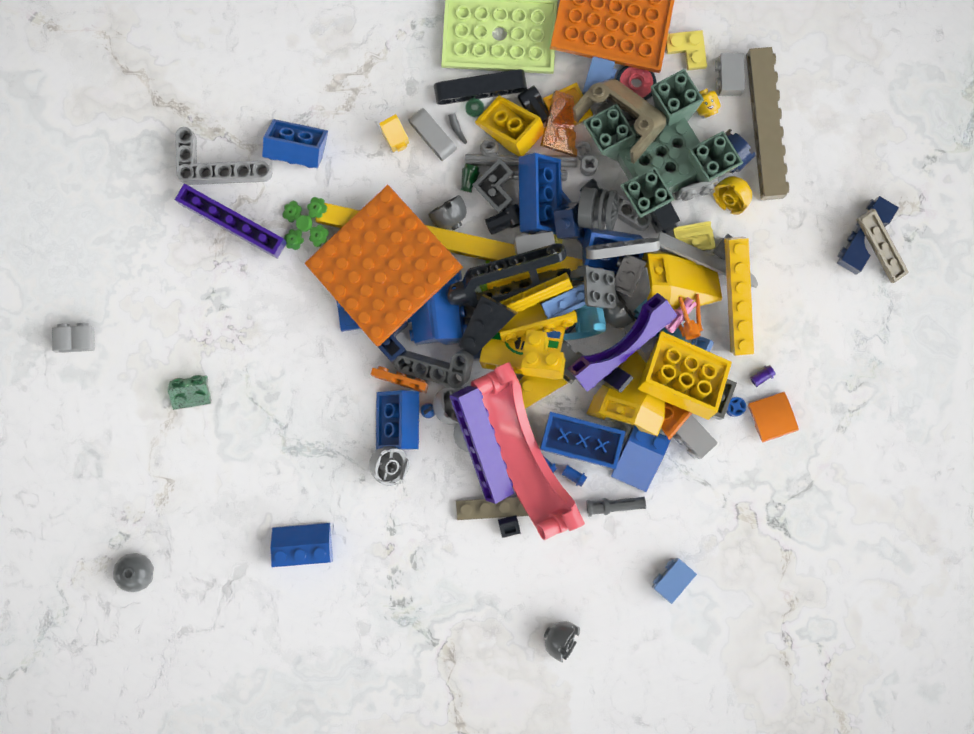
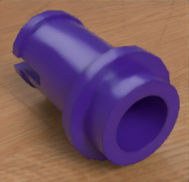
M770 365L763 366L764 369L750 377L755 387H758L770 378H774L773 376L776 373Z

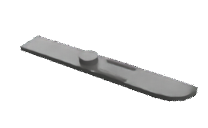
M663 232L659 233L660 247L726 276L725 260ZM750 273L751 287L757 288L758 282L754 275Z

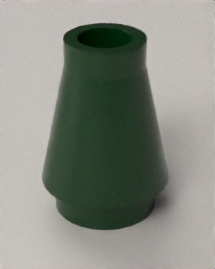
M470 164L464 165V168H462L461 191L472 193L474 187L472 184L476 182L480 174V167Z

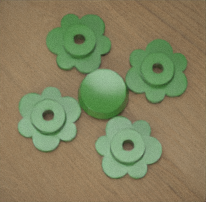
M317 197L311 199V203L307 205L309 216L301 215L302 207L296 201H291L284 206L283 218L288 219L291 223L296 220L298 228L297 230L290 229L289 234L284 236L287 248L298 250L300 244L304 242L302 232L309 230V240L313 242L315 247H320L322 243L325 244L327 242L328 229L323 228L322 225L312 227L311 219L315 217L321 218L322 213L327 211L324 199Z

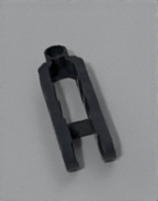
M561 243L551 244L467 270L462 281L449 286L446 292L447 300L452 305L469 303V306L476 308L483 294L501 302L566 272L570 278V268L549 270L538 274L536 270L563 261L567 257L565 246ZM529 271L530 278L517 282L511 281L510 284L500 287L494 286L493 289L483 292H475L477 286Z

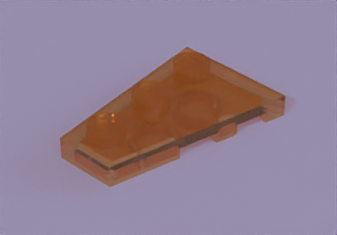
M557 90L554 91L540 146L576 157V132L574 131L573 114L574 96Z

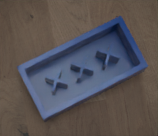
M549 412L540 450L615 470L626 431Z

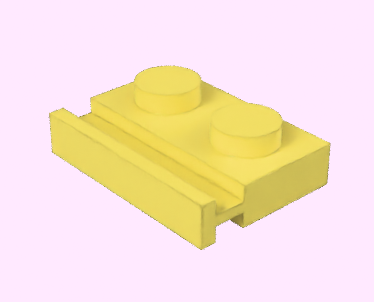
M711 221L678 226L673 229L674 238L698 249L706 251L716 248Z

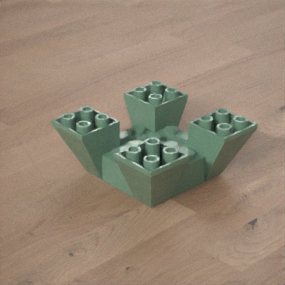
M685 69L651 86L654 106L665 114L666 126L634 164L631 162L630 150L642 136L636 133L634 124L632 126L629 125L617 104L583 121L601 154L618 161L629 181L621 184V188L639 218L674 201L672 194L694 182H710L743 164L724 131L700 143L690 127L688 121L704 99ZM674 145H679L681 148H676ZM645 162L648 165L643 166L640 163ZM667 169H672L674 172L670 173V172H667L666 170H667Z

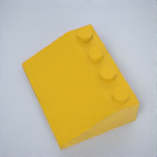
M661 331L643 370L637 389L709 420L718 412L732 362Z

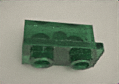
M195 375L187 379L176 378L170 381L167 390L172 409L176 410L211 404L212 400L207 384L208 376Z

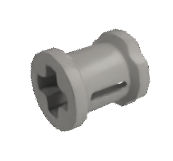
M591 155L585 156L582 159L580 171L583 175L592 176L595 174L598 167L596 157ZM586 164H592V168H586Z

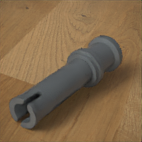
M645 497L619 500L603 498L600 501L586 500L588 517H592L594 514L608 515L610 512L646 509Z

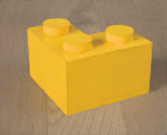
M526 331L521 369L523 374L527 376L563 379L566 361L564 353L547 351L549 339L546 332Z

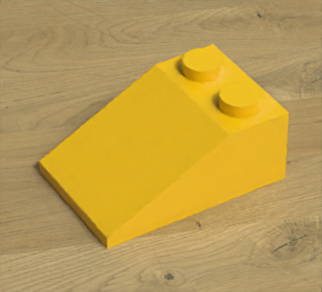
M500 95L475 121L480 128L504 148L519 157L524 156L546 132L539 116Z

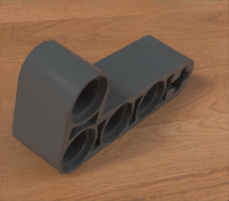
M462 349L454 354L450 363L407 351L394 360V366L399 372L448 387L460 388L470 379L474 356ZM460 356L465 359V363L460 361ZM421 364L425 366L426 370L421 368ZM438 369L443 371L444 376L440 375ZM456 374L461 377L462 381L457 379Z

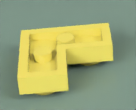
M703 30L668 34L666 42L667 54L685 53L687 71L707 68Z

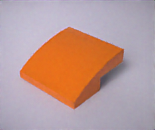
M785 391L748 404V408L755 421V428L762 443L799 430Z

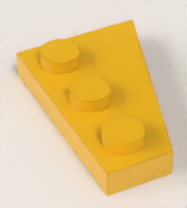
M524 375L519 383L525 409L568 384V382L564 379L555 380Z

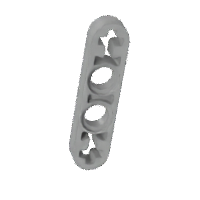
M644 238L586 247V258L594 260L660 250V239Z

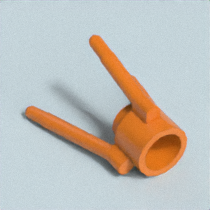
M699 294L695 295L697 323L689 319L681 296L678 297L685 319L684 327L680 324L678 328L682 337H685L686 340L699 337L701 335L700 332L703 331Z

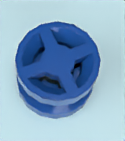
M740 397L731 398L726 413L732 417L742 415L746 411L745 401Z

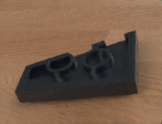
M483 294L458 347L476 355L518 312Z

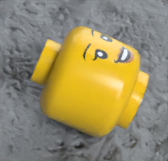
M707 88L699 91L704 100L697 109L698 115L707 118L718 113L721 104L716 92H708Z

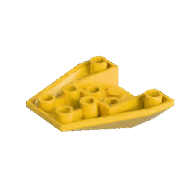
M661 250L643 254L642 259L647 260L645 267L648 269L651 289L647 301L656 293H659L667 299L673 310L680 307L679 296L682 297L683 302L686 297L691 298L695 302V295L699 294L700 306L722 300L718 272L703 265H698L685 257Z
M637 351L618 366L633 377L632 381L621 393L602 385L593 396L586 414L603 420L609 417L635 425L641 432L658 436L665 419V401L637 389L647 364Z

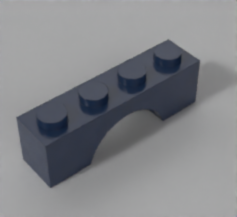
M879 196L875 200L871 199L866 209L868 211L875 209L884 227H886L892 221L899 207ZM858 221L856 223L858 228L855 232L852 231L847 238L848 245L846 248L842 247L837 255L839 257L837 264L855 275L863 270L871 256L865 247V234Z

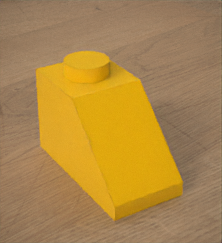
M396 114L379 123L382 135L392 152H400L407 147L409 139Z

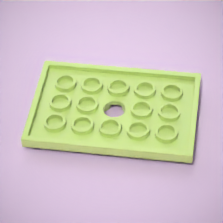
M445 0L441 68L491 71L522 69L526 73L554 74L555 50L550 49L557 16L558 0ZM499 27L507 32L506 38L501 41L494 39L492 36V32Z

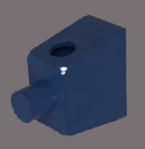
M579 201L563 203L554 211L558 239L584 238V228H580L578 225Z

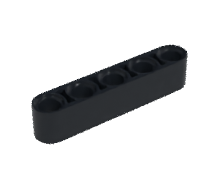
M522 69L441 81L434 84L436 103L438 105L521 93L527 90L525 73Z

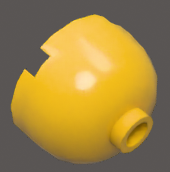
M736 176L724 178L714 188L713 197L716 203L724 211L726 208L731 210L730 214L733 215L743 213L752 200V190L749 184Z

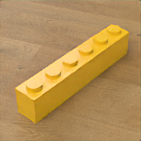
M724 238L730 352L735 356L754 354L749 238Z

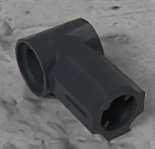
M534 85L517 95L523 108L539 116L543 124L552 117Z
M518 204L511 205L505 208L503 212L485 219L491 235L509 227L515 228L520 226Z

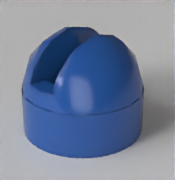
M425 403L421 407L422 416L428 419L435 416L433 409L424 414V411L429 407L433 408L431 403Z

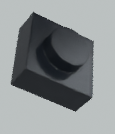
M517 515L498 519L502 538L521 534Z

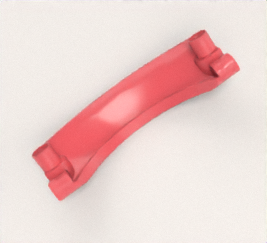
M511 363L503 364L495 368L494 371L471 381V386L477 387L482 392V400L489 412L490 424L495 430V438L501 447L502 459L507 465L508 477L512 480V487L540 537L546 540L566 530L572 531L583 526L585 523L575 501L553 474L534 438L523 403L521 385Z

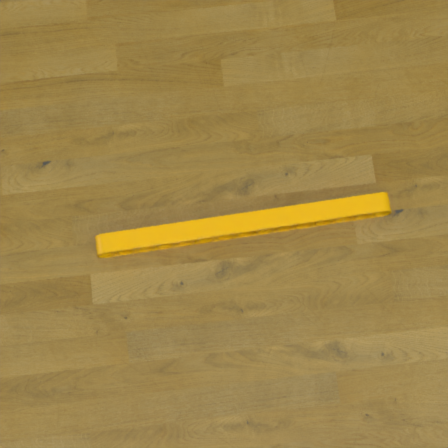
M324 203L327 206V211L322 213L321 218L316 217L315 222L342 228L360 210ZM426 225L450 253L491 262L516 255L514 244ZM567 256L561 261L562 268H570L573 271L578 269V266H582V259Z

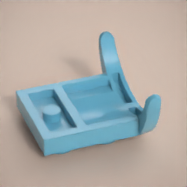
M587 305L577 308L576 332L564 334L563 339H582L604 333L606 331V322L603 308Z

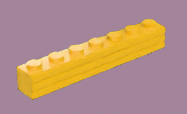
M566 272L500 303L516 312L524 311L530 306H535L539 302L546 301L553 296H558L564 291H569L573 286Z

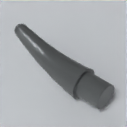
M456 114L448 115L453 131L466 144L467 140L461 131Z

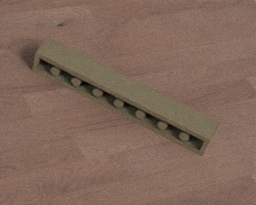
M772 47L751 48L746 54L760 199L761 201L783 199L789 193V182H786L785 174H787L788 169L783 157L785 156L786 149L785 145H782L784 129L783 126H780L782 110L778 108V101L780 100V91L776 88L778 73L774 69L776 54L773 53Z

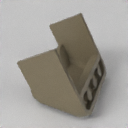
M607 79L596 83L589 88L573 107L574 120L578 123L595 102L601 103L609 99L614 104H617L622 110L636 119L634 129L637 134L642 136L630 150L631 162L634 164L665 128L666 116L616 79Z

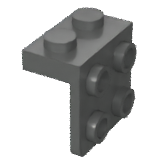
M587 265L578 266V269L570 271V279L584 281L585 304L587 306L610 310L616 308L614 271L592 268Z

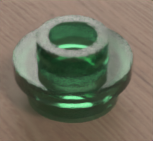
M476 98L470 99L465 106L466 113L470 117H479L484 112L483 102ZM472 105H477L478 109L473 110L471 107Z

